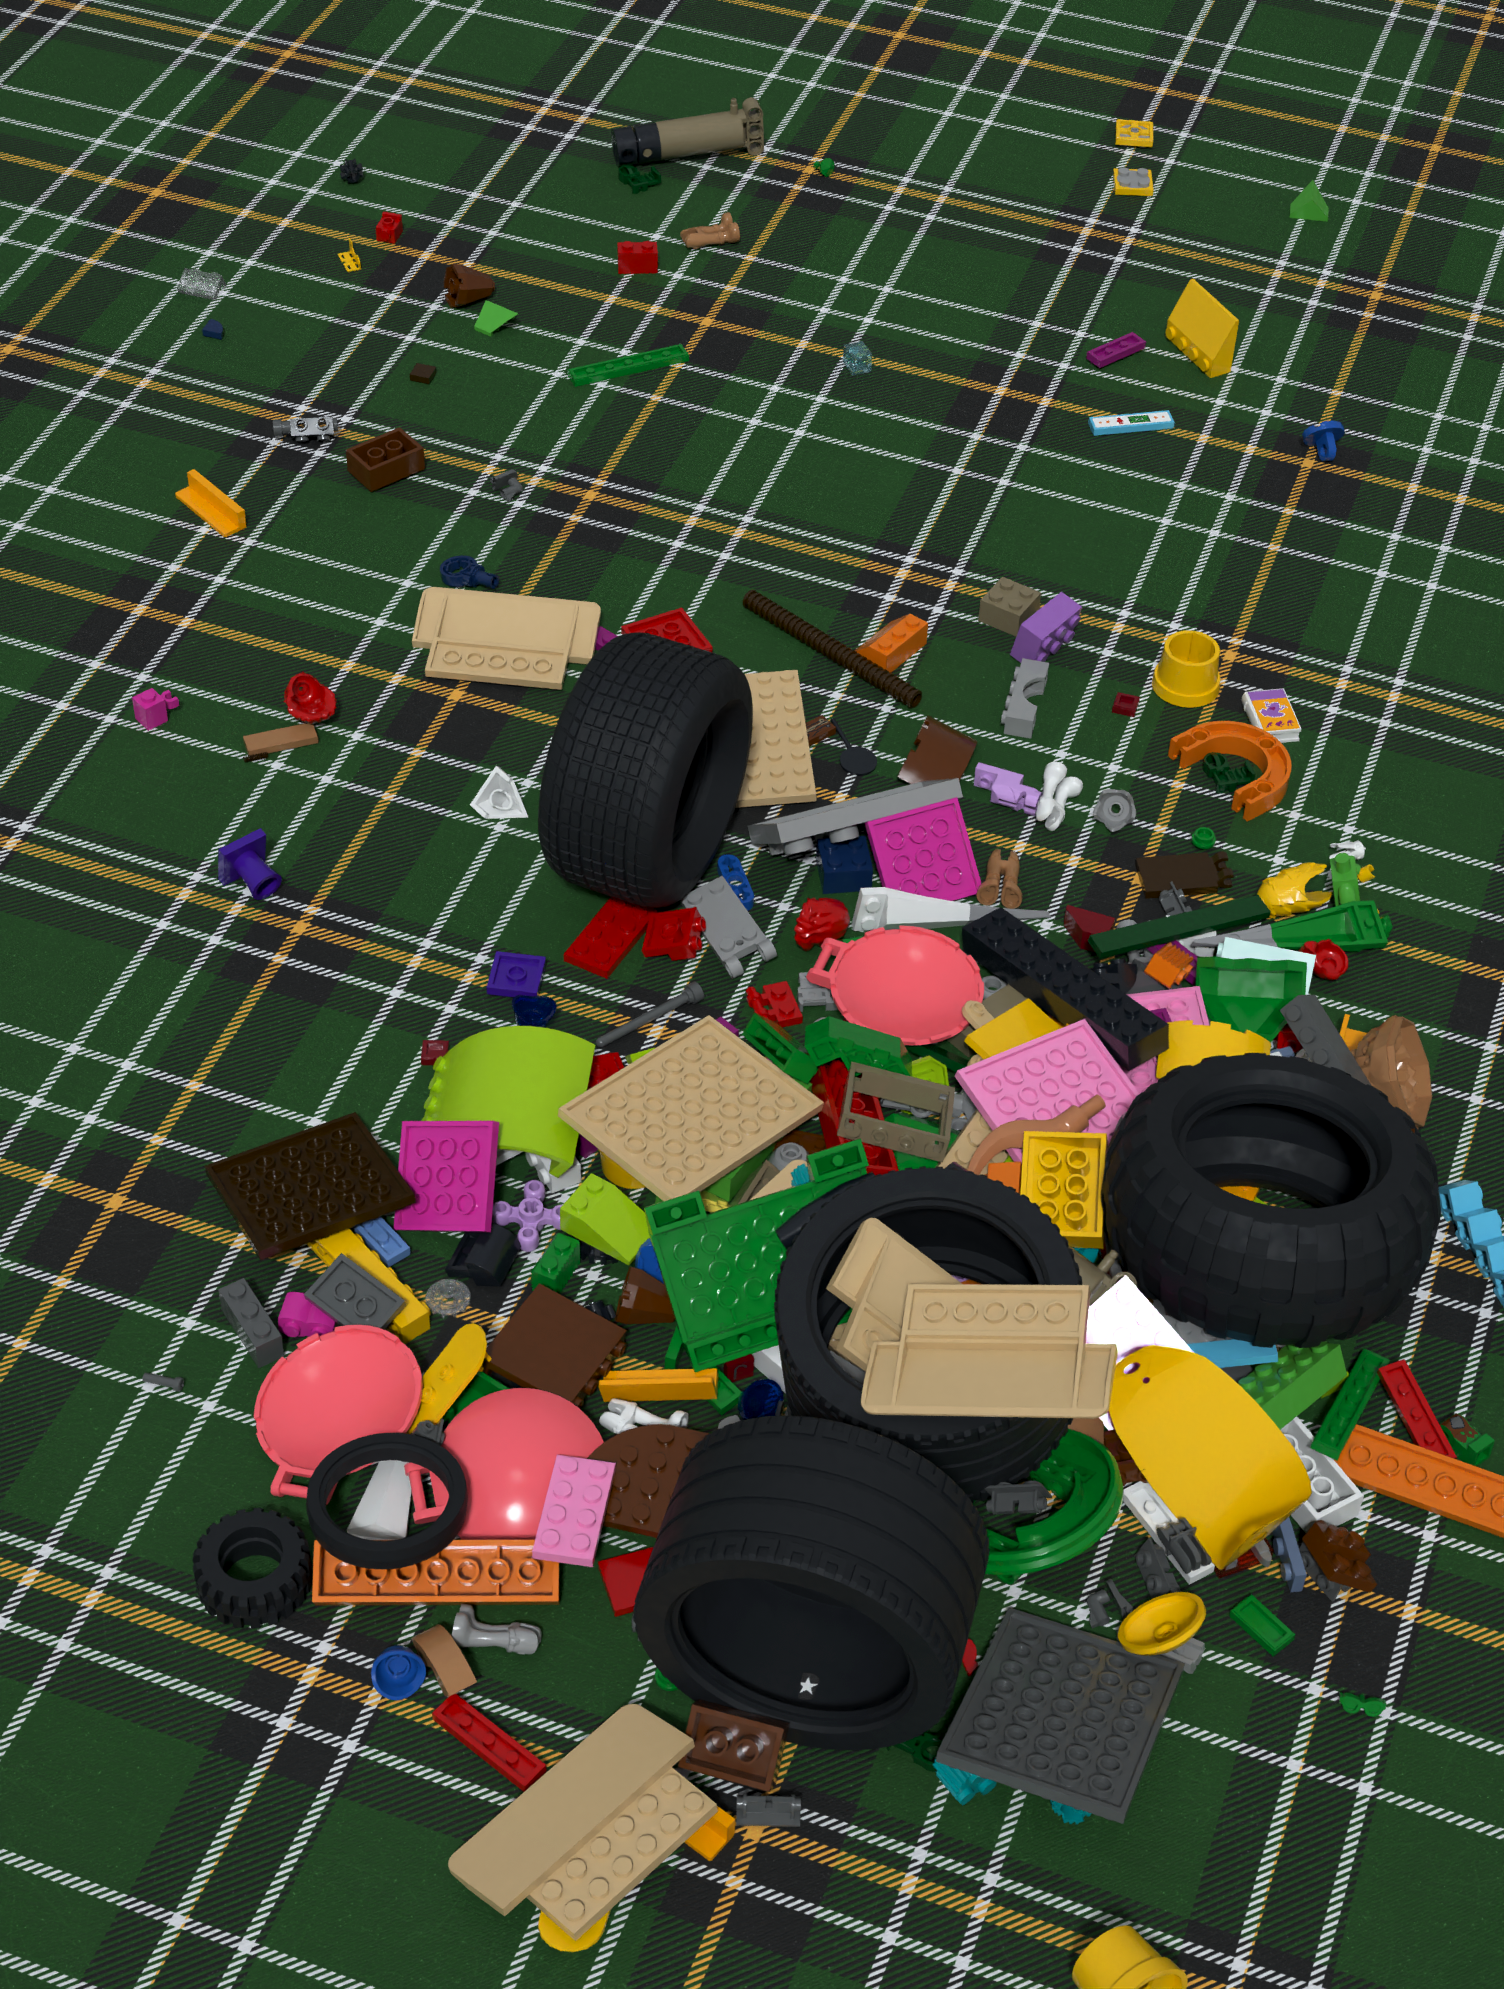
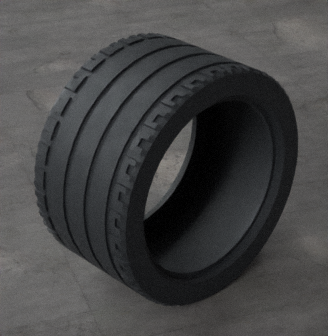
M925 1166L915 1169L905 1168V1170L896 1172L895 1170L888 1171L887 1174H878L869 1180L864 1179L859 1184L846 1188V1191L833 1196L830 1202H825L821 1206L822 1209L818 1213H813L810 1216L808 1223L803 1224L801 1233L795 1235L792 1240L793 1245L788 1247L786 1259L782 1261L780 1266L781 1273L777 1277V1288L775 1289L776 1302H774L775 1322L785 1391L791 1416L815 1417L842 1422L872 1431L900 1443L926 1458L947 1474L964 1491L972 1504L976 1500L984 1501L988 1499V1496H991L985 1490L988 1486L997 1485L1001 1482L1014 1485L1021 1479H1027L1030 1476V1472L1037 1471L1040 1468V1463L1043 1460H1048L1051 1456V1451L1058 1448L1060 1440L1068 1432V1425H1071L1073 1418L872 1415L866 1413L861 1405L863 1385L849 1376L828 1350V1345L836 1326L851 1307L828 1291L826 1287L859 1226L868 1218L880 1220L950 1275L990 1285H1082L1078 1263L1074 1260L1072 1249L1068 1248L1067 1239L1061 1236L1059 1227L1051 1223V1217L1048 1214H1043L1036 1203H1031L1027 1196L1020 1195L1013 1187H1007L1003 1185V1182L989 1179L986 1175H977L968 1170L966 1172L960 1171L957 1168H926Z
M765 1416L738 1421L706 1435L702 1441H699L691 1449L684 1461L635 1598L633 1608V1620L636 1624L635 1630L644 1650L655 1666L673 1685L695 1702L701 1699L790 1723L786 1742L832 1750H868L893 1746L918 1737L923 1732L933 1728L940 1721V1718L944 1717L946 1710L950 1706L988 1564L990 1551L988 1548V1533L983 1526L984 1522L978 1514L977 1508L947 1474L918 1453L887 1437L846 1423L806 1416ZM808 1676H810L811 1683L818 1684L812 1688L813 1695L807 1691L799 1694L802 1688L800 1686L801 1682H805Z

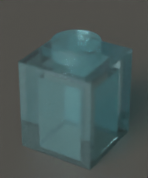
M863 341L846 344L843 350V363L852 375L871 372L872 353Z

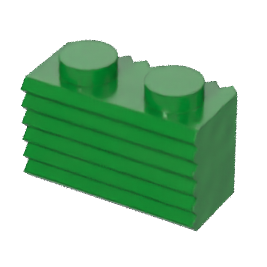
M556 1233L531 1271L532 1291L540 1283L558 1294L562 1292V1288H565V1284H568L567 1280H570V1276H573V1272H575L578 1264H580L579 1240Z

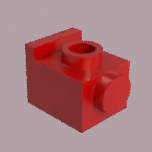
M383 212L382 218L376 226V240L395 244L403 232L402 215Z

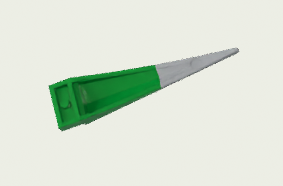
M1374 900L1351 901L1273 924L1195 939L1191 945L1218 947L1219 943H1224L1225 937L1284 949L1299 950L1307 941L1319 942L1331 939L1343 951L1360 952L1362 949L1385 948L1388 940Z

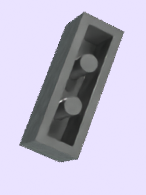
M243 1278L218 1289L221 1310L257 1367L261 1368L280 1359L282 1356L284 1357L282 1336L246 1280Z

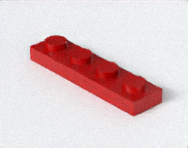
M1405 1359L1379 1368L1377 1374L1414 1444L1456 1459L1457 1456Z
M456 1693L448 1697L432 1712V1719L523 1792L547 1771L545 1763Z

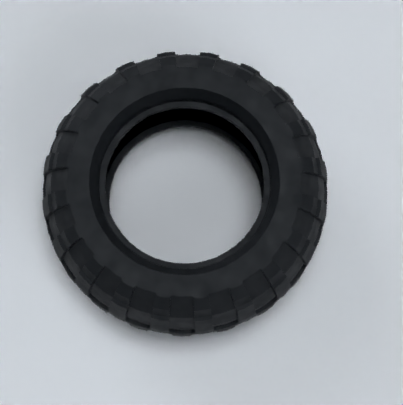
M1245 1053L1244 1055L1229 1057L1218 1055L1203 1058L1197 1065L1180 1066L1169 1071L1157 1083L1151 1084L1144 1092L1136 1096L1109 1143L1101 1190V1202L1111 1249L1118 1253L1117 1258H1119L1122 1267L1135 1277L1138 1289L1143 1295L1153 1300L1158 1299L1161 1305L1165 1307L1167 1314L1181 1322L1187 1323L1189 1321L1198 1327L1206 1329L1207 1334L1222 1339L1229 1337L1252 1342L1253 1346L1273 1348V1345H1295V1347L1310 1348L1319 1346L1321 1342L1330 1338L1336 1340L1349 1339L1368 1329L1370 1324L1378 1323L1386 1316L1388 1317L1400 1307L1408 1293L1412 1291L1429 1264L1441 1217L1435 1158L1432 1152L1429 1151L1425 1140L1421 1138V1133L1415 1126L1414 1121L1405 1111L1398 1107H1393L1389 1103L1388 1096L1369 1084H1363L1351 1077V1074L1340 1069L1329 1068L1300 1057L1266 1055V1053ZM1249 1186L1272 1189L1299 1197L1320 1208L1297 1209L1270 1206L1241 1198L1219 1187Z

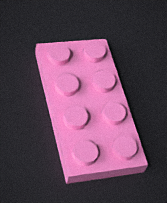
M563 1455L556 1456L532 1550V1559L593 1567L615 1476L616 1463Z

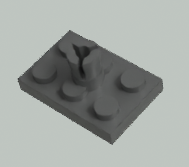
M342 1253L304 1294L306 1300L340 1326L368 1325L385 1330L406 1306L404 1299Z

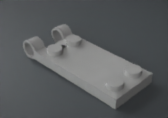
M723 876L689 892L680 900L684 909L696 907L701 917H704L706 930L701 932V934L732 979L744 973L738 959L758 950L765 962L777 957L774 945L763 934Z

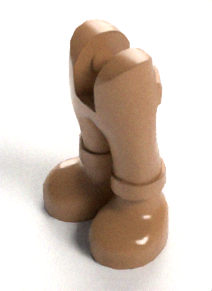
M730 212L722 214L719 225L688 228L681 231L680 237L685 242L687 248L698 249L705 245L739 242L740 231L736 222L733 223Z
M995 849L987 862L986 881L977 889V900L986 906L995 903L999 895L1000 875H1004L1001 902L1004 907L1015 909L1021 905L1023 899L1022 892L1017 885L1020 872L1019 858L1015 851H1010L1008 861L1001 860V849Z

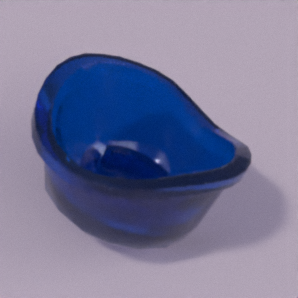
M517 995L512 999L514 1019L518 1026L546 1028L556 1013V1002L547 996Z
M761 1379L746 1387L740 1393L738 1399V1410L742 1419L775 1416L778 1401H783V1392L779 1384L770 1379Z

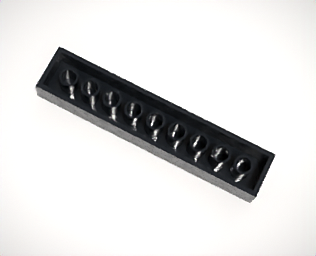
M1002 907L962 927L963 951L967 955H971L974 960L1064 1025L1067 1023L1070 1025L1085 1019L1114 1060L1126 1070L1130 1071L1169 1049L1168 1023Z

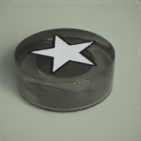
M802 1673L798 1697L804 1700L813 1699L820 1678L812 1673Z

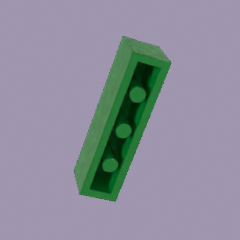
M757 1013L753 1014L742 1035L784 1073L808 1084L817 1073L818 1067L814 1064L807 1049L779 1024Z

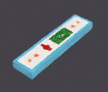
M1169 410L1089 417L1088 421L1093 436L1172 429L1175 423Z

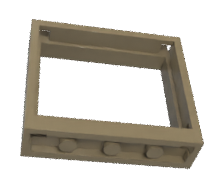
M851 1061L844 1087L837 1136L852 1140L861 1138V1141L864 1143L943 1162L950 1141L955 1087ZM855 1072L862 1073L861 1078L854 1077ZM853 1091L940 1113L938 1134L851 1113ZM940 1094L948 1095L946 1100L939 1098ZM849 1119H853L855 1122L850 1123Z

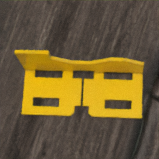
M349 238L350 251L339 253L338 256L341 262H345L343 265L347 272L361 270L359 256L355 254L352 241Z

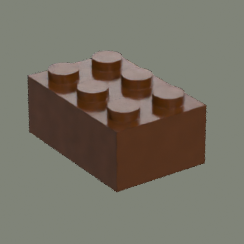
M400 427L346 449L347 471L371 492L425 469L424 448Z
M699 1699L692 1704L685 1733L694 1739L695 1747L679 1760L678 1767L770 1792L776 1786L790 1723Z

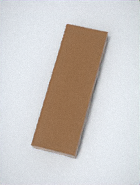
M304 723L243 736V741L250 757V755L253 756L254 754L255 756L258 753L260 755L263 752L264 754L265 752L273 753L318 743V736L313 724Z

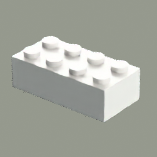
M1295 1417L1281 1429V1432L1295 1448L1303 1462L1311 1481L1312 1494L1291 1516L1305 1533L1308 1532L1315 1522L1320 1520L1325 1521L1327 1525L1332 1524L1337 1527L1358 1516L1364 1495L1334 1459L1310 1448L1315 1437L1300 1419Z

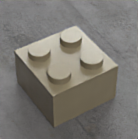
M1002 577L980 600L978 621L1017 636L1020 625L1039 610L1041 592Z

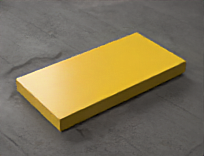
M1028 998L968 1034L964 1042L984 1060L1061 1029V1027Z

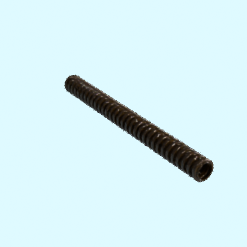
M752 589L745 594L743 607L748 608L802 643L832 659L833 662H837L838 665L853 672V674L874 685L887 695H891L892 698L902 702V704L907 705L911 709L916 707L921 701L922 692L919 689H916L907 682L905 683L904 680L889 673L883 667L851 650L850 647H846L845 644L825 634V632L767 597L762 596L761 593H757L756 590Z

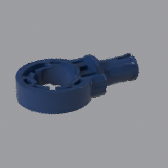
M454 556L445 560L440 565L441 579L443 583L449 586L459 587L466 585L477 587L484 585L495 589L499 584L498 575L485 572L484 566L477 564L476 560L470 556ZM460 567L463 568L458 573H452L454 570L460 569Z

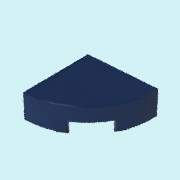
M210 319L202 329L203 336L222 340L223 327L221 323Z

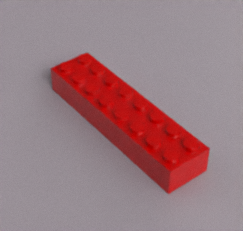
M841 1057L818 1066L817 1073L810 1080L813 1094L824 1102L822 1111L818 1113L827 1149L853 1141L852 1139L837 1136L844 1087L848 1075V1070ZM853 1091L851 1113L885 1121L878 1097ZM849 1119V1122L854 1123L855 1120ZM862 1142L869 1166L865 1167L867 1173L873 1172L875 1175L887 1174L888 1171H899L892 1149Z

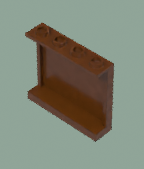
M539 1283L486 1348V1352L492 1359L488 1362L484 1358L482 1363L484 1369L482 1372L490 1376L494 1371L523 1388L551 1392L565 1398L581 1409L586 1395L591 1396L596 1390L599 1378L601 1376L606 1377L612 1368L613 1360L616 1357L620 1358L625 1352L627 1343L624 1341L627 1330Z

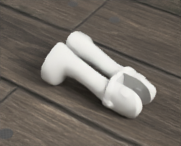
M1050 762L1046 765L1043 775V796L1037 803L1036 819L1043 821L1047 818L1045 827L1049 831H1054L1063 822L1066 800L1078 796L1083 788L1082 781L1077 777L1064 778L1067 774V768L1061 762Z
M612 1398L608 1404L610 1412H604L600 1416L599 1423L611 1432L620 1434L626 1430L638 1427L635 1426V1423L643 1426L666 1424L687 1428L689 1416L686 1412L676 1410L669 1419H665L638 1407L635 1402Z

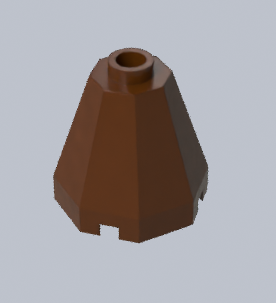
M461 264L450 265L451 267L446 268L443 283L444 288H448V294H445V299L451 308H459L491 296L492 292H494L495 283L490 275Z
M629 1266L614 1320L624 1324L673 1323L675 1318L665 1285L645 1271Z

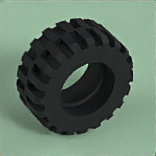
M254 1508L251 1512H246L245 1509L238 1510L236 1515L230 1516L227 1514L220 1518V1523L210 1525L206 1529L207 1536L203 1534L197 1542V1549L193 1553V1571L200 1602L205 1605V1610L212 1616L217 1615V1620L224 1624H228L230 1621L233 1622V1627L244 1628V1625H251V1629L261 1628L260 1625L268 1623L270 1626L278 1623V1618L283 1616L285 1619L294 1613L293 1607H300L305 1600L304 1595L309 1593L312 1565L308 1541L305 1539L302 1529L297 1525L295 1526L294 1521L288 1516L281 1518L279 1512L270 1510L267 1513L264 1512L263 1508ZM249 1556H267L279 1562L278 1567L272 1573L254 1581H241L226 1574L234 1563Z

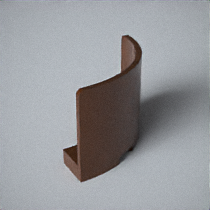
M927 715L913 743L917 745L915 751L910 750L897 777L910 784L959 778L960 781L974 752L977 740Z

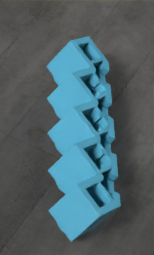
M1462 1180L1439 1187L1443 1217L1447 1222L1452 1221L1458 1229L1455 1235L1465 1250H1472L1476 1256L1474 1260L1475 1265L1485 1279L1490 1277L1496 1286L1493 1292L1504 1307V1236H1502L1501 1232L1502 1220L1497 1213V1209L1483 1208V1193L1478 1185V1181Z

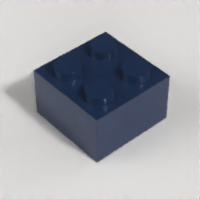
M859 836L836 843H831L830 838L817 839L816 864L823 894L860 892V888H872L873 867L866 836Z

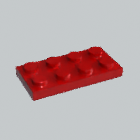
M610 897L566 950L564 961L608 979L646 932L650 914L657 913V910Z

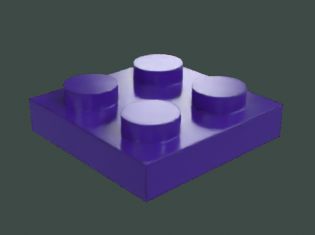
M496 951L487 984V994L537 1000L546 967V957Z

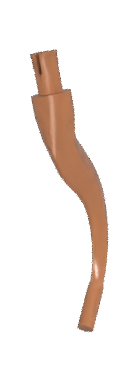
M1096 1094L1081 1106L1072 1105L1053 1119L1016 1120L1002 1124L989 1133L980 1143L971 1158L967 1170L979 1175L987 1163L1001 1151L1009 1148L1023 1149L1024 1131L1081 1133L1089 1126L1088 1120L1104 1109L1106 1104L1101 1096Z

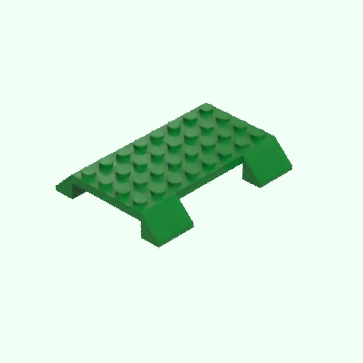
M861 1138L806 1155L809 1174L808 1182L706 1214L699 1190L644 1207L650 1240L681 1341L694 1372L779 1345L774 1302H776L775 1289L777 1288L778 1274L781 1273L780 1266L782 1261L786 1259L787 1250L781 1243L775 1230L800 1208L844 1182L867 1174L865 1167L869 1166ZM852 1308L846 1312L838 1325L848 1322Z

